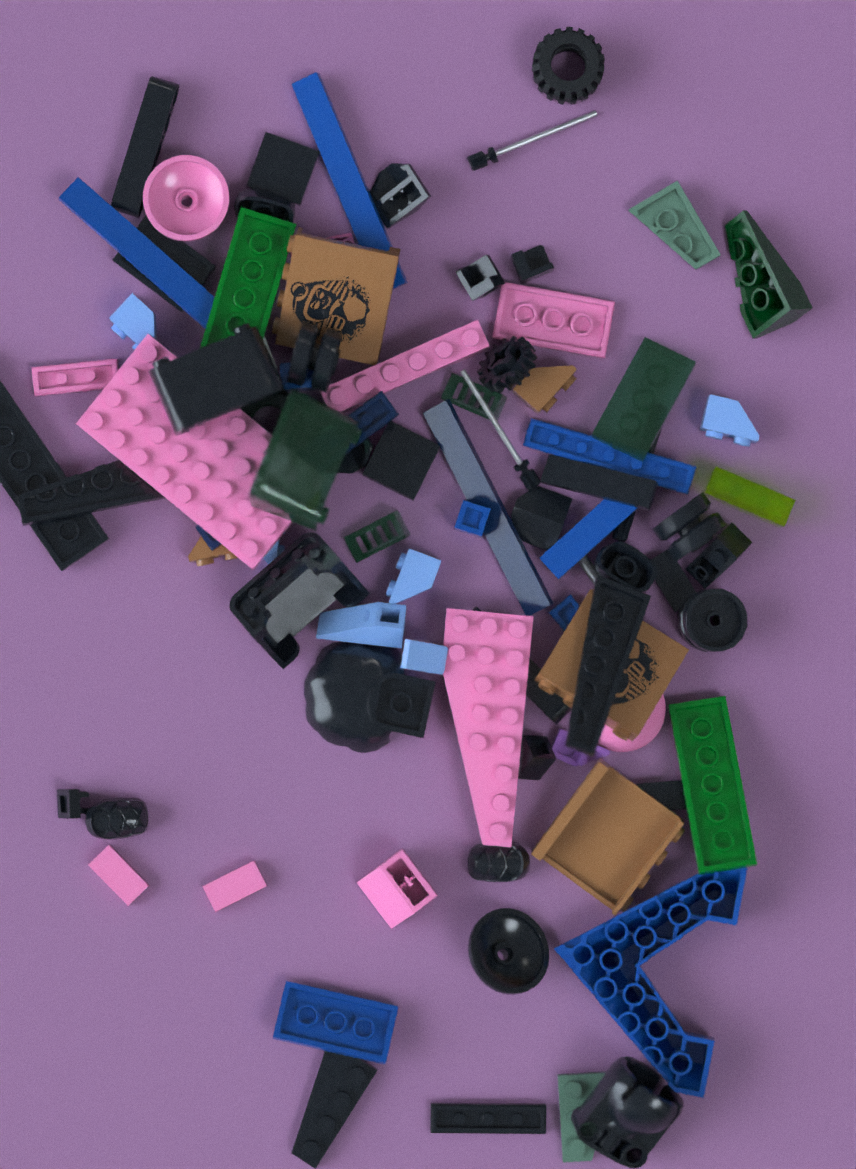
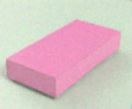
M110 844L88 864L128 906L150 886Z
M255 860L202 887L214 911L217 912L266 887L267 884Z

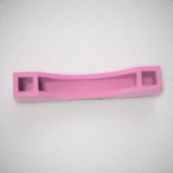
M475 320L329 385L327 393L321 391L320 393L333 419L360 407L381 391L386 394L425 375L482 353L489 349V343L479 321Z

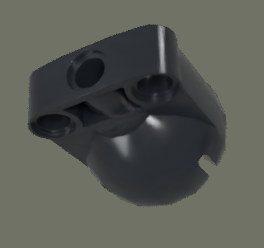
M622 1056L612 1063L583 1104L572 1112L571 1121L578 1138L582 1142L609 1159L634 1169L646 1163L650 1151L671 1124L680 1116L684 1107L683 1099L668 1084L664 1085L658 1096L654 1094L661 1084L663 1077L645 1063L633 1057Z

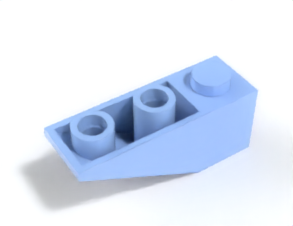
M375 602L321 612L316 638L402 648L407 605Z

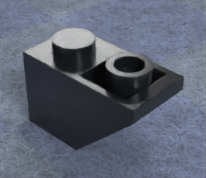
M732 522L685 569L706 589L743 554L752 541Z

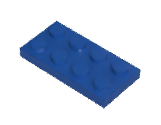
M286 981L273 1039L386 1065L399 1006Z

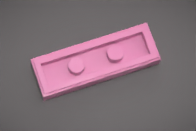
M118 359L32 367L34 396L103 390L119 370Z

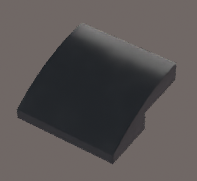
M391 421L387 424L362 476L414 501L441 446Z

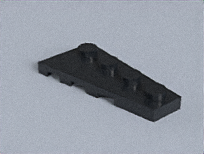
M325 1051L291 1154L316 1169L378 1069L362 1059Z

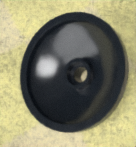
M511 908L496 909L482 916L470 933L468 953L471 965L480 980L494 991L508 995L521 994L534 988L546 974L549 965L548 942L540 926L527 914ZM498 952L502 953L503 960L498 957Z

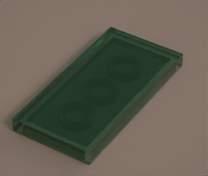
M645 337L592 433V438L644 462L695 368L696 362Z

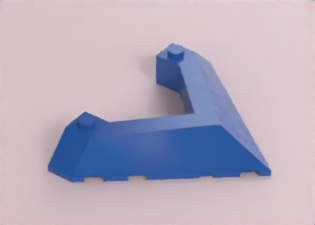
M748 868L702 875L698 873L554 948L676 1093L704 1098L715 1040L714 1037L686 1032L641 965L707 920L737 926Z

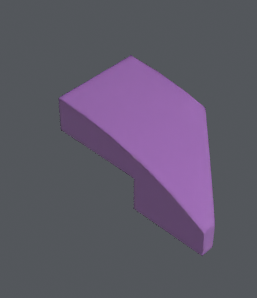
M558 728L551 744L555 757L572 766H582L610 754V750L598 745L592 757L566 747L567 731Z

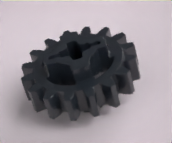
M512 336L509 342L504 338L501 345L497 346L494 344L489 352L484 353L487 358L479 361V365L482 368L477 370V374L480 376L478 379L490 392L493 393L497 390L500 394L505 388L511 391L514 384L521 385L522 380L530 376L528 373L529 369L536 367L533 362L538 358L534 353L536 350L524 337L517 339L516 336Z

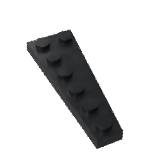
M120 460L97 466L93 470L79 475L75 474L60 482H54L17 496L23 526L165 499L162 494Z
M600 575L596 577L565 742L566 747L591 757L595 754L651 598L648 594Z

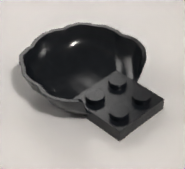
M342 641L332 643L321 650L315 665L309 670L304 681V696L307 703L305 709L306 718L311 727L327 742L337 746H346L359 753L377 751L390 742L389 736L391 732L424 738L436 682L405 675L404 668H400L402 654L396 648Z

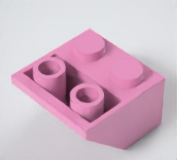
M403 848L357 882L391 929L437 897V892Z

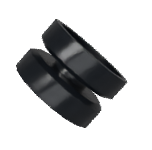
M303 321L294 348L287 383L302 386L306 382L309 370H312V389L327 393L331 377L335 375L343 332L327 328L324 331L321 343L317 344L318 326Z
M704 492L697 495L652 529L660 541H666L678 533L680 537L671 543L668 548L669 553L676 562L691 551L694 553L714 538L713 535L727 525L719 513H712L704 520H701L699 516L711 506V502Z
M703 589L691 594L683 602L678 612V629L682 638L692 648L702 652H723L734 647L743 638L747 629V612L743 602L734 593L724 589ZM712 615L715 616V617L712 619V620L716 621V622H715V625H712V624L710 623V617H711Z

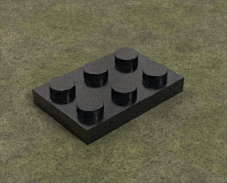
M147 215L137 226L141 233L200 285H203L215 270L216 266L186 243L170 239L157 231L150 223ZM117 253L112 259L114 263L181 313L184 311L120 253Z

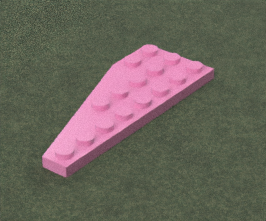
M447 608L443 646L448 647L443 676L482 845L511 847L533 616Z

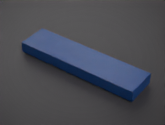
M604 499L540 557V560L558 579L562 578L638 508Z

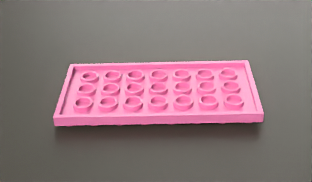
M147 334L76 424L246 565L255 570L327 479L240 408L203 423L201 426L194 425L195 427L190 429L189 432L176 437L149 370L154 368L152 363L159 359L168 357L171 361L178 357L150 334Z

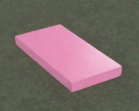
M505 282L501 286L492 339L502 341L505 338L509 342L512 336H516L517 339L524 337L526 341H529L535 347L605 359L615 302Z

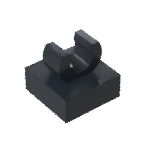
M58 789V818H81V814H86L89 808H81L80 799L82 797H89V793L79 792V789Z

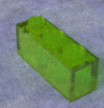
M717 466L712 469L703 490L708 498L779 528L785 527L796 501Z

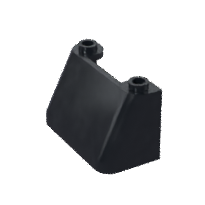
M249 323L233 329L234 335L171 361L168 357L152 363L154 368L149 370V374L176 437L189 432L190 429L195 427L194 425L201 426L203 423L256 401L259 402L263 400L264 396L265 398H271L284 392V385L257 326L251 328Z
M308 532L300 536L232 596L229 608L257 643L284 669L299 654L300 646L294 638L296 634L335 600H338L344 607H353L364 600L370 593L317 533Z

